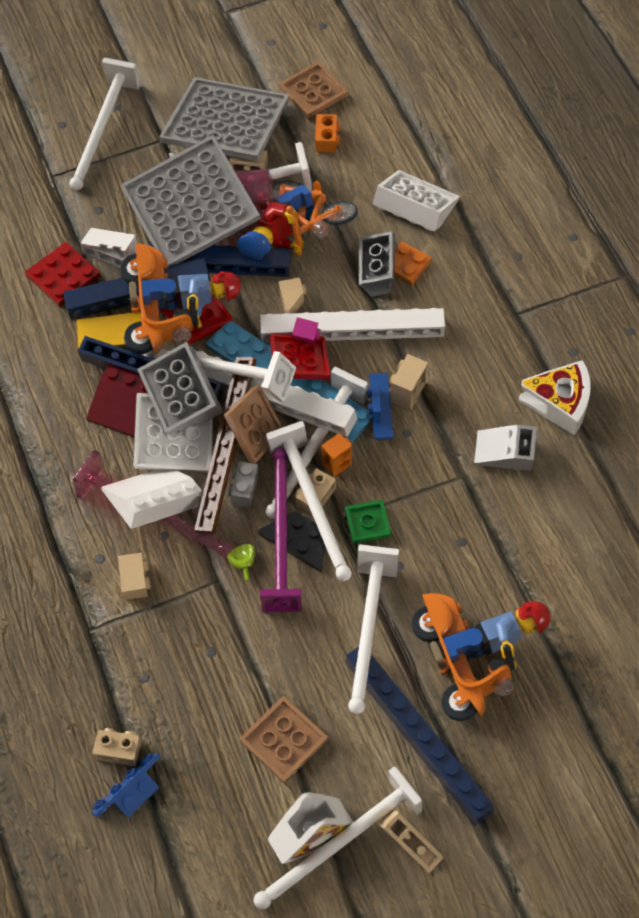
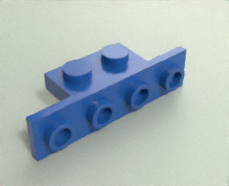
M388 373L369 374L370 387L367 389V397L371 398V403H368L369 415L373 416L374 440L393 439Z
M158 753L146 754L140 760L141 764L136 769L132 768L126 773V779L123 782L115 784L109 790L110 794L105 799L101 798L94 804L93 807L95 809L91 813L99 817L114 803L127 818L132 815L159 788L146 771L161 756Z

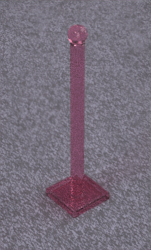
M96 450L92 451L73 478L76 497L81 500L92 485L102 488L114 483L100 475L103 468L100 453ZM175 515L159 520L212 550H216L219 556L226 557L232 551L230 543L226 541L220 542L219 539L210 534L196 533L194 531L195 526Z

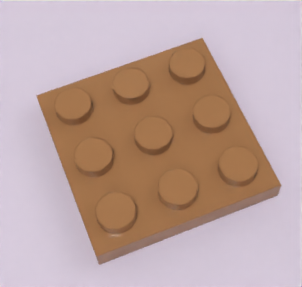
M319 61L278 83L279 89L284 94H289V100L307 118L348 96V90Z
M260 384L253 386L224 414L249 463H256L269 450L266 434L283 428Z
M284 696L239 738V742L283 783L328 740V736Z

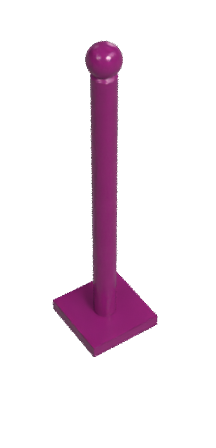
M279 447L273 452V458L275 459V589L260 590L263 613L302 611L301 589H287L286 460L288 455L285 448Z

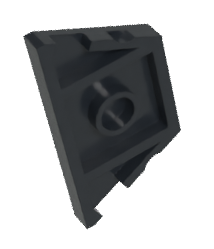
M294 511L287 515V553L321 573L325 543L317 524ZM275 522L258 530V535L274 545Z

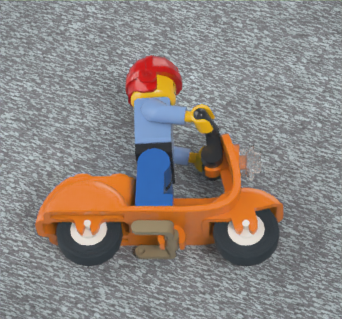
M136 243V254L124 258L120 265L121 277L129 284L132 313L136 314L141 311V321L131 324L125 331L124 340L127 348L135 354H146L153 350L156 356L161 351L164 342L173 340L179 343L187 342L192 337L193 326L196 328L202 326L199 318L201 317L203 306L212 302L211 295H214L216 299L226 298L227 301L239 295L241 291L239 277L232 272L222 271L215 274L211 281L208 280L207 274L180 275L172 277V280L168 278V273H165L164 270L168 268L167 257L163 258L162 252L152 246ZM136 286H139V297L137 296ZM178 308L174 313V318L164 321L159 320V309L174 310Z
M439 593L423 594L426 606L418 609L413 615V632L422 641L430 643L440 674L445 675L451 669L456 683L444 691L441 699L442 709L449 718L455 721H466L472 718L475 713L482 718L485 712V697L495 692V694H500V696H506L511 694L512 689L515 687L514 683L511 682V671L517 668V664L513 659L514 649L512 644L522 638V631L525 634L535 631L538 634L543 633L551 622L550 612L545 604L541 602H525L523 606L517 608L515 617L512 612H507L475 625V628L469 629L466 619L462 620L460 617L463 611L459 601L455 603L453 598ZM438 640L441 643L446 659L442 657V654L436 642ZM501 649L503 659L491 660L488 665L490 675L476 681L467 659L472 657L480 658L485 653L489 655Z

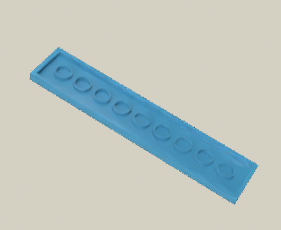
M232 321L224 324L206 343V348L228 362L235 363L236 357H254L256 360L255 367L268 369L272 359L271 349L268 344ZM292 379L290 386H298L309 393L315 392L326 399L331 398L334 400L339 393L338 390L323 380ZM348 398L345 405L352 406L358 418L347 437L353 443L373 420V416L369 415V410Z

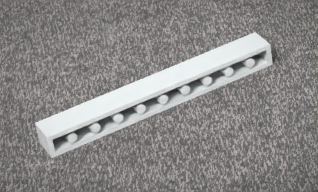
M443 308L304 312L295 314L269 313L260 315L261 341L264 343H270V334L292 335L297 317L318 322V328L321 329L319 336L325 337V341L444 337L445 331Z
M195 351L197 356L222 360L219 357H211L203 351ZM204 369L207 377L222 382L224 391L228 393L232 374ZM252 378L250 389L259 384L262 387L264 380ZM298 386L289 387L284 402L277 401L262 387L273 410L331 432L340 433L342 436L348 437L358 419L356 411L352 406L339 404L331 398H323L315 392L309 393Z

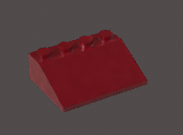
M108 364L99 380L86 420L135 437L137 393L148 394L141 376Z

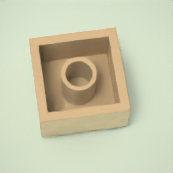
M407 354L404 360L399 362L397 373L393 374L389 381L391 385L389 390L391 403L411 411L427 382L428 362Z

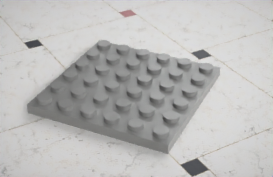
M194 77L159 136L160 143L189 148L214 135L225 155L258 161L289 101V94Z
M214 135L120 185L152 245L162 252L163 258L167 257L168 267L179 264L261 219L260 214Z

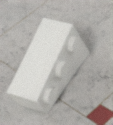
M90 228L80 244L84 255L120 268L124 258L136 254L137 241L136 236L133 234Z

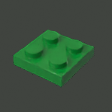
M383 500L345 506L352 544L391 537Z

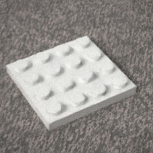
M137 393L133 469L208 473L212 458L213 418L206 422L166 434L149 394Z

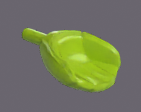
M243 544L229 551L226 555L231 565L238 569H243L245 581L250 580L248 568L252 566L254 561L255 546Z

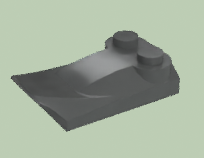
M393 231L359 238V285L370 297L390 294L394 282L395 251L397 249V242L395 241Z

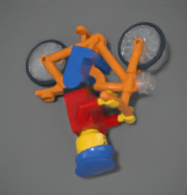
M295 181L275 183L267 190L266 196L269 200L260 199V205L264 212L261 215V219L257 221L258 227L239 238L237 243L238 249L244 256L253 260H262L263 255L270 252L271 245L290 250L293 249L297 256H301L302 249L304 248L301 234L312 230L317 238L322 239L328 234L329 225H342L352 221L358 214V208L351 202L340 201L329 204L319 215L321 206L326 201V195L322 193L319 181L313 182V191L308 190L304 184L300 185ZM292 232L294 233V242L285 239Z

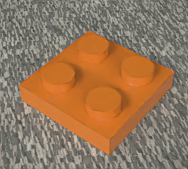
M401 241L395 251L394 276L412 285L429 265L431 257Z

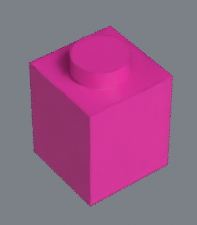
M297 317L292 338L314 344V340L319 339L321 329L318 328V322Z

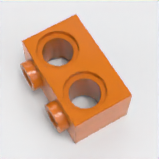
M316 114L315 152H336V145L340 143V135H337V132H340V122H337V115Z
M340 433L321 445L322 465L333 477L352 465V443Z

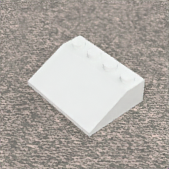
M398 170L377 186L373 205L377 206L380 210L393 213L396 217L405 218L412 224L421 225L428 231L435 232L443 224L460 196Z
M153 470L101 488L131 529L198 507L202 492L191 477L177 470Z

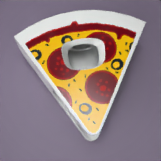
M578 361L524 379L521 385L526 392L520 394L519 401L575 435L583 422L590 396V377L584 362Z
M307 792L301 795L270 834L268 841L281 863L284 864L314 853L350 826L353 820L340 799Z

